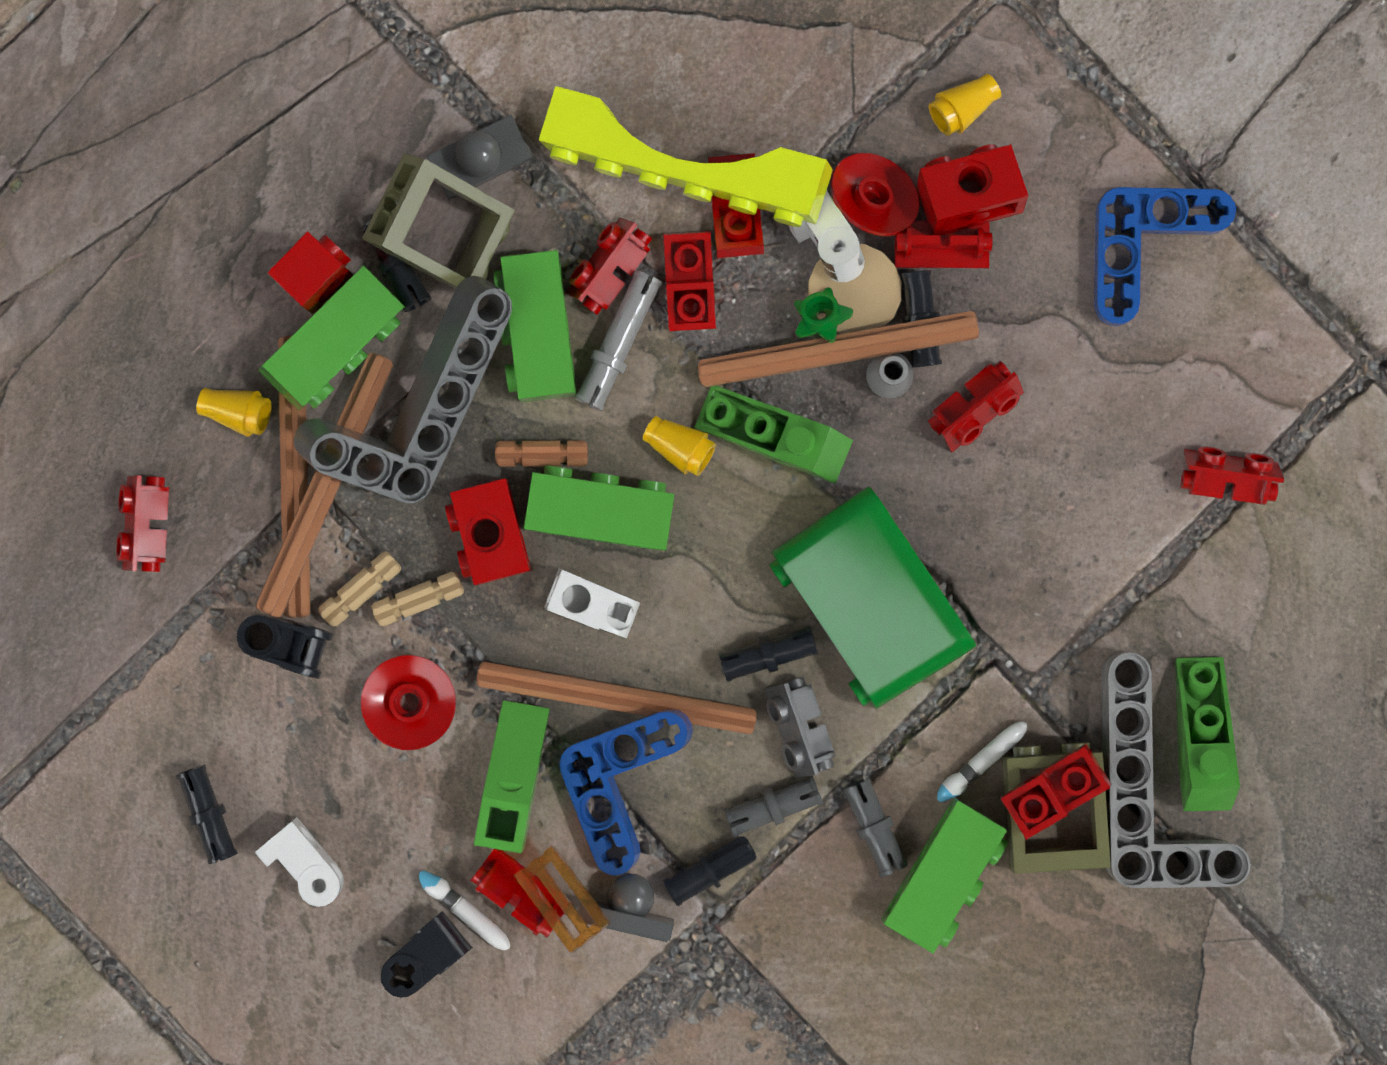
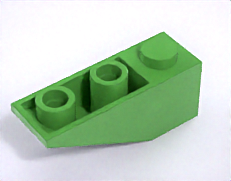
M711 386L694 427L833 484H836L853 442L852 439L832 427L719 386Z
M1176 658L1178 770L1183 812L1231 810L1240 789L1224 658Z
M503 700L484 786L474 845L515 853H522L525 849L550 708Z

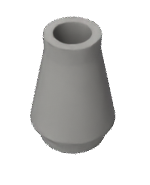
M900 353L874 357L867 367V383L870 389L880 397H899L907 392L912 384V366L908 359ZM886 365H896L899 368L898 374L900 378L896 380L887 378L884 373V367Z

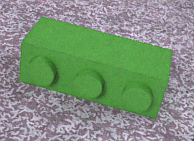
M558 250L501 257L502 270L494 271L495 286L506 292L512 301L511 316L501 336L503 346L512 345L514 364L505 365L509 393L517 392L518 400L521 403L576 396L577 390Z
M363 266L258 371L298 411L307 403L315 409L335 389L329 381L341 369L349 375L368 357L362 348L374 336L380 342H383L401 324L396 315L404 308V305Z
M547 465L544 467L543 474L532 472L524 525L525 530L667 551L675 494L666 492V483L638 480L637 488L620 486L619 476L593 472L591 473L590 481L572 478V469Z
M952 798L882 915L881 920L883 924L934 954L938 945L944 948L947 947L959 926V923L954 920L963 904L968 907L973 904L983 887L984 882L979 880V877L987 863L994 866L1004 853L1008 841L1003 839L1007 829L958 799Z

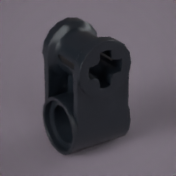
M259 614L248 617L240 624L237 630V642L241 650L251 657L279 665L280 668L300 675L320 679L322 672L318 667L326 642L332 641L334 633L301 622H291L278 617ZM257 622L267 624L272 630L273 640L266 649H258L250 642L249 631ZM308 640H310V644H309V647H308V650H307L305 659L303 660V655H304V652H305V649H306Z
M442 911L409 938L411 941L386 961L380 974L381 983L384 989L392 996L399 998L409 997L420 990L437 974L441 975L473 947ZM395 963H398L401 967H405L408 964L414 967L415 972L411 975V979L414 982L413 985H410L407 981H403L400 984L395 982L393 977L398 972Z

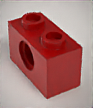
M995 144L984 145L973 150L969 156L954 160L949 156L933 159L924 168H920L916 185L932 235H944L1022 214L1029 196L1011 144L998 148ZM974 181L980 185L982 190L976 193H969L963 190L959 183Z
M308 231L267 272L303 308L313 315L353 276L346 268L351 259L325 234L317 240Z
M504 478L450 492L452 504L445 505V511L451 532L460 531L464 549L457 551V557L464 579L472 577L473 584L478 586L532 572L509 480ZM484 520L494 521L500 531L498 541L490 547L480 546L474 538L476 526Z

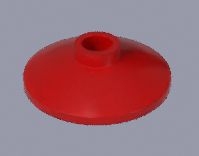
M856 153L844 158L834 169L830 181L833 201L843 216L855 227L877 236H893L904 232L906 227H910L916 219L919 211L917 189L908 174L896 163L880 155Z
M402 655L386 660L372 671L362 690L361 712L367 728L380 742L395 749L417 750L433 744L446 733L455 716L456 694L449 676L439 665L421 656ZM407 693H413L419 699V705L414 711H408L402 705V698Z

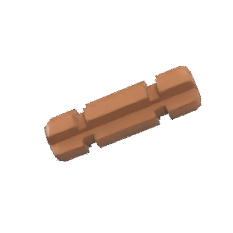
M583 440L567 441V444H561V441H522V444H516V441H499L495 446V461L500 467H516V463H522L523 467H545V465L561 467V463H567L568 467H582L587 465L588 445Z

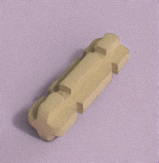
M385 551L370 562L372 566L369 569L364 567L337 591L338 596L336 598L330 597L319 606V614L330 626H338L349 616L347 612L358 609L383 587L381 583L384 580L389 582L400 572V564L389 552Z
M449 572L437 577L436 582L432 583L429 580L395 594L396 598L394 599L387 597L374 602L371 605L372 612L379 626H387L399 621V616L403 615L406 618L441 604L440 600L444 598L448 601L461 596L464 593V588L456 572Z

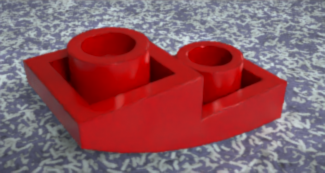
M755 153L708 157V163L737 162L754 158ZM712 196L717 258L764 254L760 209L757 208L755 215L742 213L728 207L729 200Z
M711 231L663 233L669 331L716 329Z
M1084 744L1019 784L1000 799L1027 840L1068 816L1071 810L1111 788V783L1087 744Z

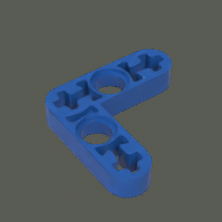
M1119 187L1106 192L1097 203L1095 211L1094 308L1100 321L1114 327L1121 326L1132 320L1139 311L1141 233L1196 235L1220 233L1229 227L1235 219L1236 207L1231 196L1217 189ZM1116 198L1121 199L1122 206L1130 207L1131 213L1126 214L1121 220V232L1131 230V237L1125 235L1105 237V230L1112 232L1115 229V215L1107 213L1106 207L1111 206ZM1166 198L1175 202L1178 207V217L1175 222L1163 224L1156 220L1153 215V206L1158 199ZM1186 198L1193 199L1190 209L1205 208L1209 205L1210 200H1214L1216 208L1224 209V215L1219 217L1215 224H1210V218L1207 215H1193L1190 218L1192 225H1186L1185 222L1189 212ZM1119 244L1127 248L1131 259L1126 269L1114 270L1108 266L1105 261V252L1109 246ZM1104 277L1114 280L1126 277L1131 279L1130 284L1123 283L1120 285L1121 300L1129 302V308L1122 310L1120 317L1114 316L1112 308L1105 307V301L1111 299L1114 295V283L1105 285Z
M662 710L582 740L567 748L561 755L559 765L565 785L594 861L599 869L606 874L613 876L624 874L636 865L641 852L637 836L614 775L671 755L685 747L691 740L693 729L688 716L680 710ZM663 719H666L669 725L677 724L680 728V733L674 736L675 744H672L669 737L662 738L650 744L651 748L655 751V753H650L649 741L646 735L664 727ZM643 725L645 726V732H646V734H645L644 731L640 728V726H643ZM619 735H630L637 742L638 752L633 760L627 761L617 756L614 743ZM577 751H580L583 758L591 756L594 765L588 768L590 780L594 782L601 778L603 785L595 786L582 793L580 786L586 785L589 781L583 769L576 771L573 767V762L579 759ZM601 795L609 800L612 806V813L608 820L600 821L592 817L588 808L589 800L592 796ZM616 822L620 829L614 831L611 835L617 847L625 846L628 854L622 857L623 864H620L617 858L609 859L607 856V851L613 847L609 833L600 838L597 832L609 828Z

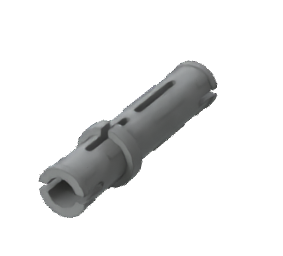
M638 270L634 271L630 285L599 351L593 350L590 359L593 363L579 393L575 396L577 401L583 404L585 402L589 403V407L603 411L605 401L618 374H624L627 368L624 361L654 297L662 285L661 281L654 277L648 279V274Z

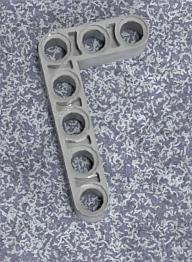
M1131 652L1112 654L1105 660L1101 671L1102 752L1104 773L1111 783V788L1105 791L1111 868H1106V871L1111 878L1130 888L1231 887L1239 885L1249 875L1251 864L1248 854L1238 845L1220 839L1154 840L1151 669L1146 659L1139 654ZM1124 660H1130L1136 666L1137 677L1134 683L1123 687L1116 680L1115 670L1119 663ZM1130 707L1136 712L1138 723L1131 733L1122 734L1116 726V717L1121 710ZM1131 755L1138 762V773L1132 780L1124 782L1117 775V764L1125 756ZM1126 804H1135L1140 814L1138 822L1132 828H1121L1117 820L1119 810ZM1229 850L1235 858L1234 867L1228 874L1218 875L1214 868L1215 858L1222 851ZM1183 851L1188 861L1186 869L1180 875H1169L1166 869L1168 857L1174 852ZM1127 852H1136L1140 858L1138 871L1131 876H1122L1118 869V862L1121 856Z

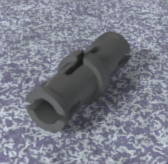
M809 776L805 780L773 791L772 788L763 790V796L731 808H725L724 811L734 837H738L742 833L773 821L775 825L784 823V817L816 805H822L823 801L813 776Z
M866 778L856 782L863 801L856 785L853 786L851 784L842 789L860 827L856 832L860 839L866 840L879 870V876L885 877L894 873L887 854L894 869L900 871L907 867L908 863L904 859L890 828L894 825L890 815L885 816L871 784V779Z

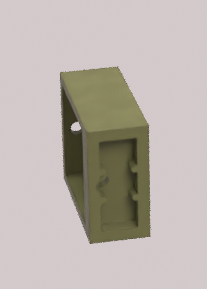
M404 153L362 240L456 289L460 282L468 277L479 276L484 279L487 278L489 262L497 246L507 237L510 230V220L515 210L430 161ZM433 181L483 209L480 219L454 271L403 244Z
M1089 742L1060 744L1061 752L1042 753V745L1013 747V755L1002 756L1004 795L1021 784L1020 770L1046 768L1084 744H1087L1089 747ZM1090 750L1104 771L1103 752ZM1104 791L1090 799L1093 845L1025 849L1024 836L1005 807L1009 869L1014 874L1111 868L1106 792Z

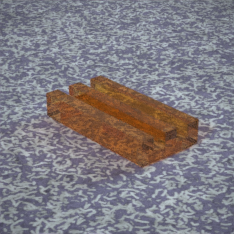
M550 846L544 851L542 856L535 858L529 863L528 867L514 875L570 953L576 952L611 924L555 846ZM552 862L593 918L595 923L592 926L588 927L545 868L549 863ZM535 874H537L580 933L578 937L575 938L532 880Z

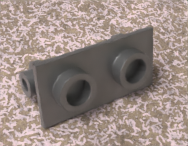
M804 676L790 680L785 684L765 689L768 697L767 711L769 717L778 726L784 743L782 747L783 758L787 766L794 772L795 778L817 775L820 771L834 767L832 757L836 756L825 724L809 729L807 720L821 716V712L812 689V684L806 685Z

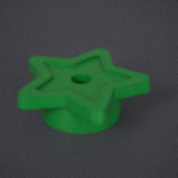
M830 287L825 288L822 292L813 293L804 300H796L794 302L795 309L802 317L795 331L799 338L818 334L828 342L833 343L836 341L838 325L853 316V309L838 304ZM820 313L826 314L823 319H819L817 316Z

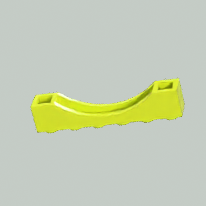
M555 86L539 137V141L551 151L550 157L562 163L577 165L578 159L595 163L594 170L621 178L622 172L625 171L639 175L638 182L646 186L666 190L667 183L684 188V195L703 202H710L712 196L729 200L728 207L746 214L755 215L757 208L775 213L774 220L793 227H801L803 221L812 224L817 223L833 171L827 159L782 147L759 157L732 163H699L677 159L656 151L633 137L618 122L614 114L600 98Z

